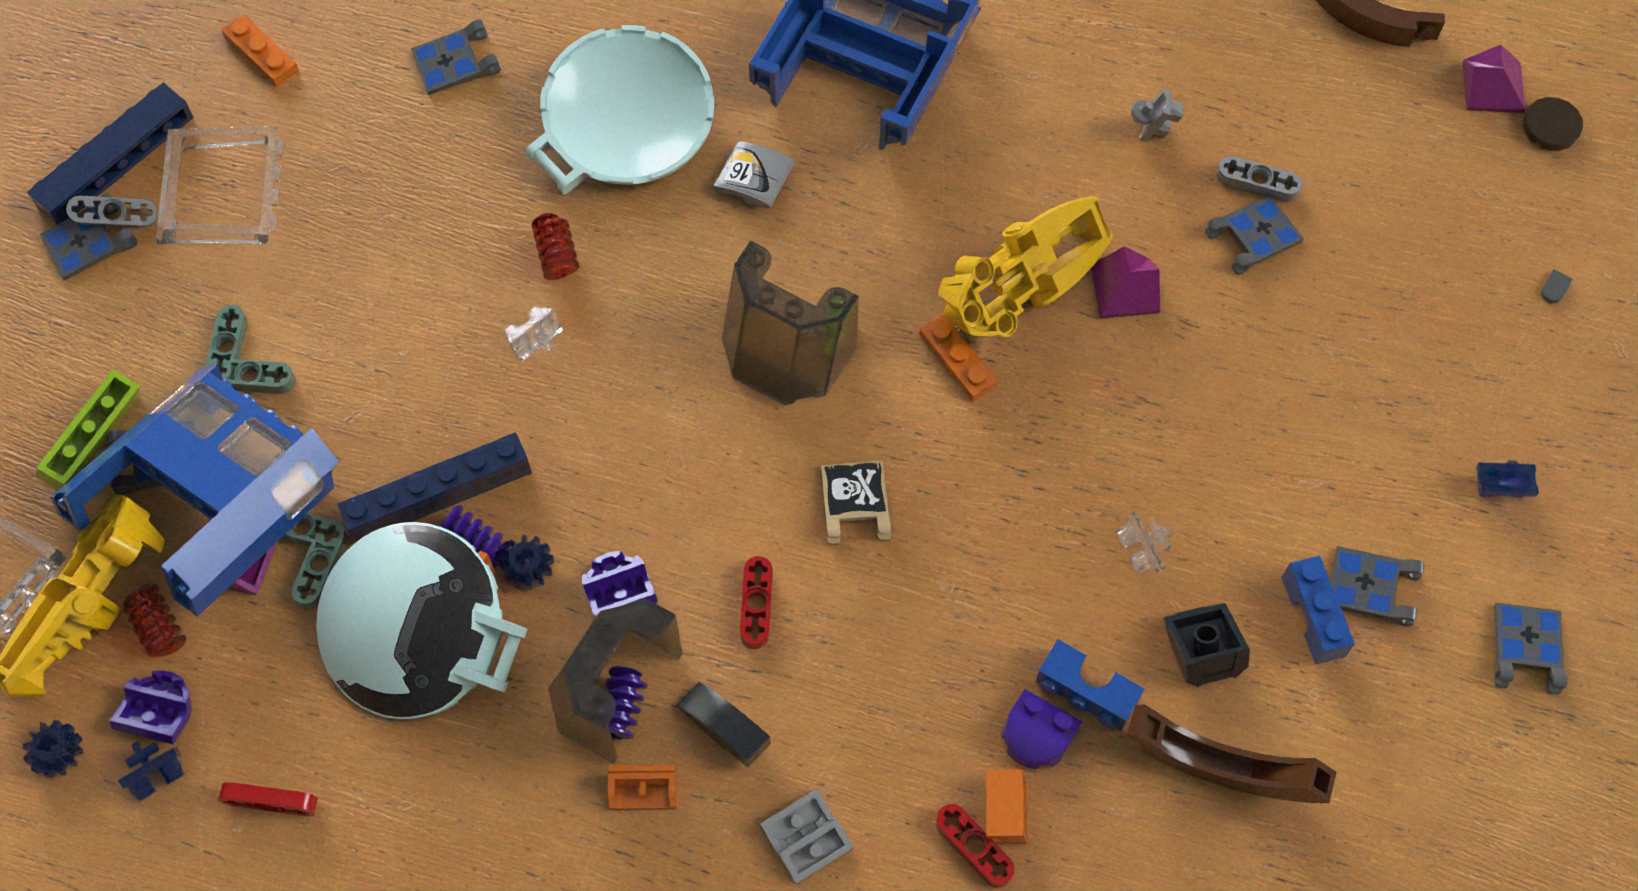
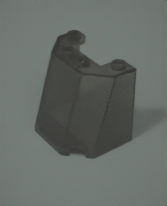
M750 240L734 263L722 334V342L732 378L783 405L795 403V400L815 396V398L826 396L857 348L859 296L844 288L834 287L828 289L815 306L763 279L771 266V254L766 248Z
M648 599L599 611L548 687L558 733L613 764L618 757L608 724L615 714L616 704L611 694L594 685L595 681L627 633L633 634L677 659H680L683 654L676 614Z

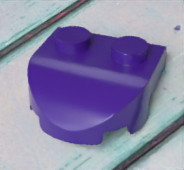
M622 551L601 555L592 561V568L587 574L582 576V583L596 624L658 602L645 564L637 555L634 558L624 556Z
M162 670L152 671V676L139 681L134 677L124 686L125 697L109 720L111 729L174 745L187 724L192 710L190 693L183 678L173 672Z
M1024 689L1009 713L1002 729L1001 738H1004L1008 746V755L1020 765L1031 769H1037L1040 765L1050 764L1054 767L1062 760L1083 721Z

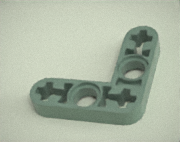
M237 305L222 307L216 316L205 367L219 364L221 370V363L219 361H222V367L226 372L221 374L222 378L228 380L236 391L276 394L290 391L294 387L296 380L290 366L287 364L240 359L247 329V318L243 310ZM233 316H236L238 320L232 321V332H229L230 326L228 325L226 320L229 321L232 319ZM225 341H232L234 343L230 351L224 353L218 351L221 343ZM256 370L258 372L255 380L251 382L242 380V376L246 371ZM284 373L286 378H281L280 383H276L274 378H279L280 374Z
M281 506L286 512L288 520H291L299 512V510ZM307 513L281 539L309 547L291 592L299 607L310 610L318 606L327 577L341 558L348 537L341 523ZM305 521L311 524L310 530L306 534L297 535L294 533V528L299 522ZM318 526L321 532L327 535H332L333 531H336L338 538H332L328 542L323 534L318 533ZM316 559H328L326 569L320 572L312 570V563ZM307 576H310L311 578L314 579V580H313V583L310 581V579H309ZM311 586L315 594L308 595L306 599H304L301 592H307Z

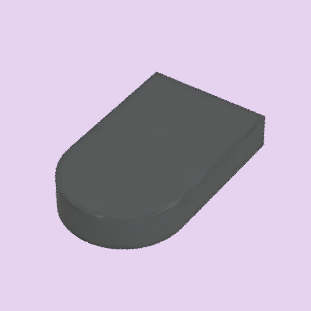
M1553 269L1541 291L1542 298L1549 303H1558L1563 298L1573 279Z

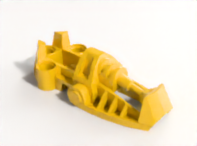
M1097 196L1079 198L1063 203L1035 217L1030 222L1011 224L1002 233L1005 242L994 250L992 257L989 259L976 256L960 257L955 265V276L943 278L938 291V296L947 302L944 309L945 318L949 323L956 325L967 334L1009 337L1016 331L1018 324L1017 316L1024 311L1021 306L1024 302L1030 299L1034 307H1045L1068 291L1093 267L1113 239V235L1100 211ZM1072 233L1073 236L1079 235V237L1088 240L1056 258L1053 247L1058 245L1060 239ZM993 283L991 287L997 291L999 296L984 306L979 292Z
M115 495L90 520V524L78 535L77 545L71 552L73 556L59 577L50 579L44 585L13 632L0 655V690L8 698L43 697L46 694V691L43 689V672L56 659L61 660L73 647L81 651L83 648L81 641L84 638L90 641L92 639L90 632L93 629L98 632L101 629L108 630L122 610L118 605L102 596V593L121 566H129L136 559L142 547H150L154 551L161 553L165 539L150 523V512L133 502L130 498L124 495Z

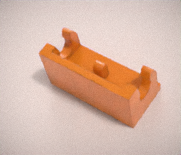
M608 765L609 809H677L676 765Z
M1023 769L986 770L987 839H993L995 843L1027 844V778Z

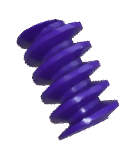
M461 505L454 507L444 519L441 527L464 538L476 549L477 553L479 551L487 553L493 568L497 567L507 554L511 541L501 544L503 538L501 532H497L491 537L493 532L492 526L488 525L481 531L483 520L477 519L471 524L473 514L467 512L461 517L463 507Z
M612 666L608 671L611 677L605 682V687L608 690L602 693V700L604 702L598 706V712L601 715L595 717L594 721L597 727L593 728L592 731L600 736L615 740L633 739L634 734L626 730L627 726L635 727L638 722L632 719L630 714H640L641 709L633 705V702L644 701V696L636 691L637 689L645 690L648 685L640 680L642 674L639 671L624 666Z

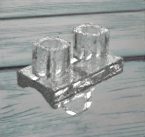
M536 306L528 312V322L520 327L518 324H512L505 329L504 333L516 358L521 362L540 347L546 352L554 349L551 339L564 329L556 317L555 310L551 306H547L545 309Z
M1136 512L1128 515L1127 517L1130 522L1117 529L1116 534L1124 548L1138 541L1141 542L1144 549L1129 556L1136 572L1139 574L1153 568L1157 572L1162 571L1166 567L1154 545L1159 544L1162 551L1171 548L1167 540L1173 534L1171 526L1160 527L1157 520H1152L1148 523L1152 532L1148 534Z

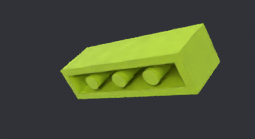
M112 369L37 466V478L54 489L60 490L82 471L107 439V433L114 430L137 400L140 386Z

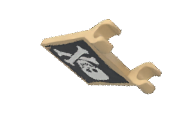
M883 461L821 465L828 544L840 543L839 522L872 519L877 521L878 539L881 541L890 540L891 523Z

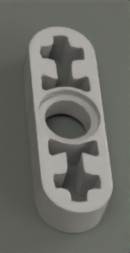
M1235 156L1223 158L1219 163L1216 173L1218 180L1224 185L1266 197L1270 195L1273 199L1285 202L1295 200L1302 188L1301 178L1293 172ZM1228 168H1233L1234 173L1229 174ZM1244 171L1247 172L1245 179L1242 178ZM1261 174L1267 179V182L1258 184L1252 180L1251 176ZM1273 179L1276 180L1274 187L1271 186ZM1285 183L1290 184V190L1284 189Z
M75 196L69 200L66 207L69 218L77 224L149 227L156 222L158 217L156 206L146 199ZM79 202H83L86 208L95 209L94 202H100L98 207L100 219H94L95 214L88 212L84 213V218H78V214L72 212V209L78 207ZM111 203L119 205L122 209L121 216L116 220L107 219L103 213L106 205ZM125 204H132L130 207L131 211H140L141 206H147V210L153 212L152 216H147L146 221H141L138 215H130L131 221H125L127 216Z

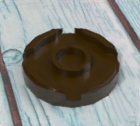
M1545 97L1536 100L1529 106L1523 118V129L1527 137L1532 142L1537 141L1542 144V148L1562 150L1569 148L1579 138L1583 129V118L1578 109L1571 103L1560 98Z

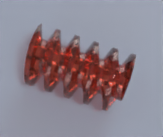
M552 213L536 217L532 221L531 227L534 232L533 235L537 251L539 252L538 256L541 261L542 271L544 272V279L559 280L576 272L580 266L576 260V251L573 250L575 246L571 240V231L568 230L570 227L569 222Z
M155 583L143 585L131 592L124 599L122 610L127 615L129 623L133 625V631L138 635V640L144 646L145 653L150 657H163L179 650L185 644L186 636L179 635L182 628L174 624L176 617L173 614H169L171 608L168 604H163L165 597L162 594H158L160 588Z

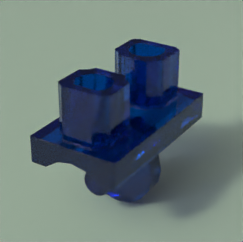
M1508 460L1506 463L1479 462L1476 466L1480 496L1491 497L1492 495L1523 498L1524 496L1536 497L1539 494L1536 483L1535 464H1518L1516 460Z
M136 741L132 744L135 754L125 759V762L129 768L140 762L143 766L119 779L118 782L123 789L129 788L130 792L139 801H142L157 792L148 777L150 774L159 770L167 784L185 775L182 764L178 759L182 755L177 747H173L151 760L150 756L160 751L156 742L144 748L139 741Z

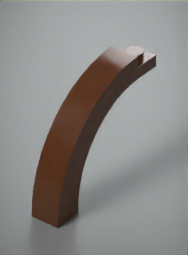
M1316 0L1329 15L1349 29L1368 38L1392 45L1410 47L1413 38L1437 40L1445 24V14L1402 10L1376 0Z
M1145 704L1135 705L1127 736L1141 745L1140 751L1196 778L1241 792L1294 802L1330 803L1337 772L1318 759L1266 755L1228 746L1175 724Z

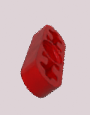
M762 556L750 558L744 565L740 636L743 644L751 649H759L765 646L770 634L773 568L771 562ZM758 566L762 567V571L765 572L761 574V586H755V575L753 573ZM753 595H760L766 600V604L763 608L755 610L748 606V599ZM752 618L758 619L759 632H762L758 634L757 639H752L751 634L746 633L752 631Z
M224 782L221 786L218 801L235 807L300 816H314L318 797L299 791Z
M955 804L943 806L936 818V827L939 833L990 886L1001 888L1008 885L1012 880L1015 870L1012 860L992 839H987L983 829L960 806ZM947 814L950 817L957 815L959 817L957 825L962 831L965 830L966 826L970 828V830L962 835L960 841L955 838L959 836V831L956 827L950 825L947 828L944 825L946 821L944 815ZM971 837L980 838L985 846L984 851L977 855L969 853L965 847L966 840ZM989 851L994 853L990 860L996 866L1005 865L1004 875L1006 877L1003 878L1001 875L993 877L991 875L993 867L987 860L983 866L979 863L987 857Z

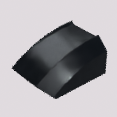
M1226 603L1207 605L1163 617L1172 649L1187 683L1199 687L1202 684L1222 679L1236 678L1249 667L1250 649Z

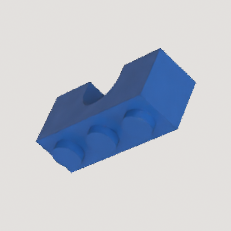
M1320 555L1289 563L1282 575V580L1292 606L1300 604L1305 613L1307 631L1304 637L1315 665L1346 657L1355 645V642Z
M1058 639L1039 669L1036 682L1040 683V687L1045 692L1051 695L1059 694L1069 700L1068 703L1076 710L1081 712L1088 711L1097 716V720L1102 725L1111 729L1116 727L1122 731L1145 688L1115 672L1111 681L1103 687H1092L1086 684L1080 675V670L1087 655Z

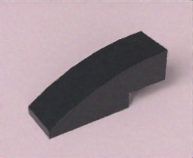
M701 682L677 704V707L723 749H728L747 768L771 744L770 736L735 706Z

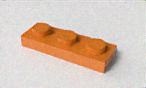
M244 14L221 30L224 37L275 86H278L299 70L297 64Z
M945 315L940 316L920 329L919 335L972 402L997 387L998 380L953 324L946 320Z

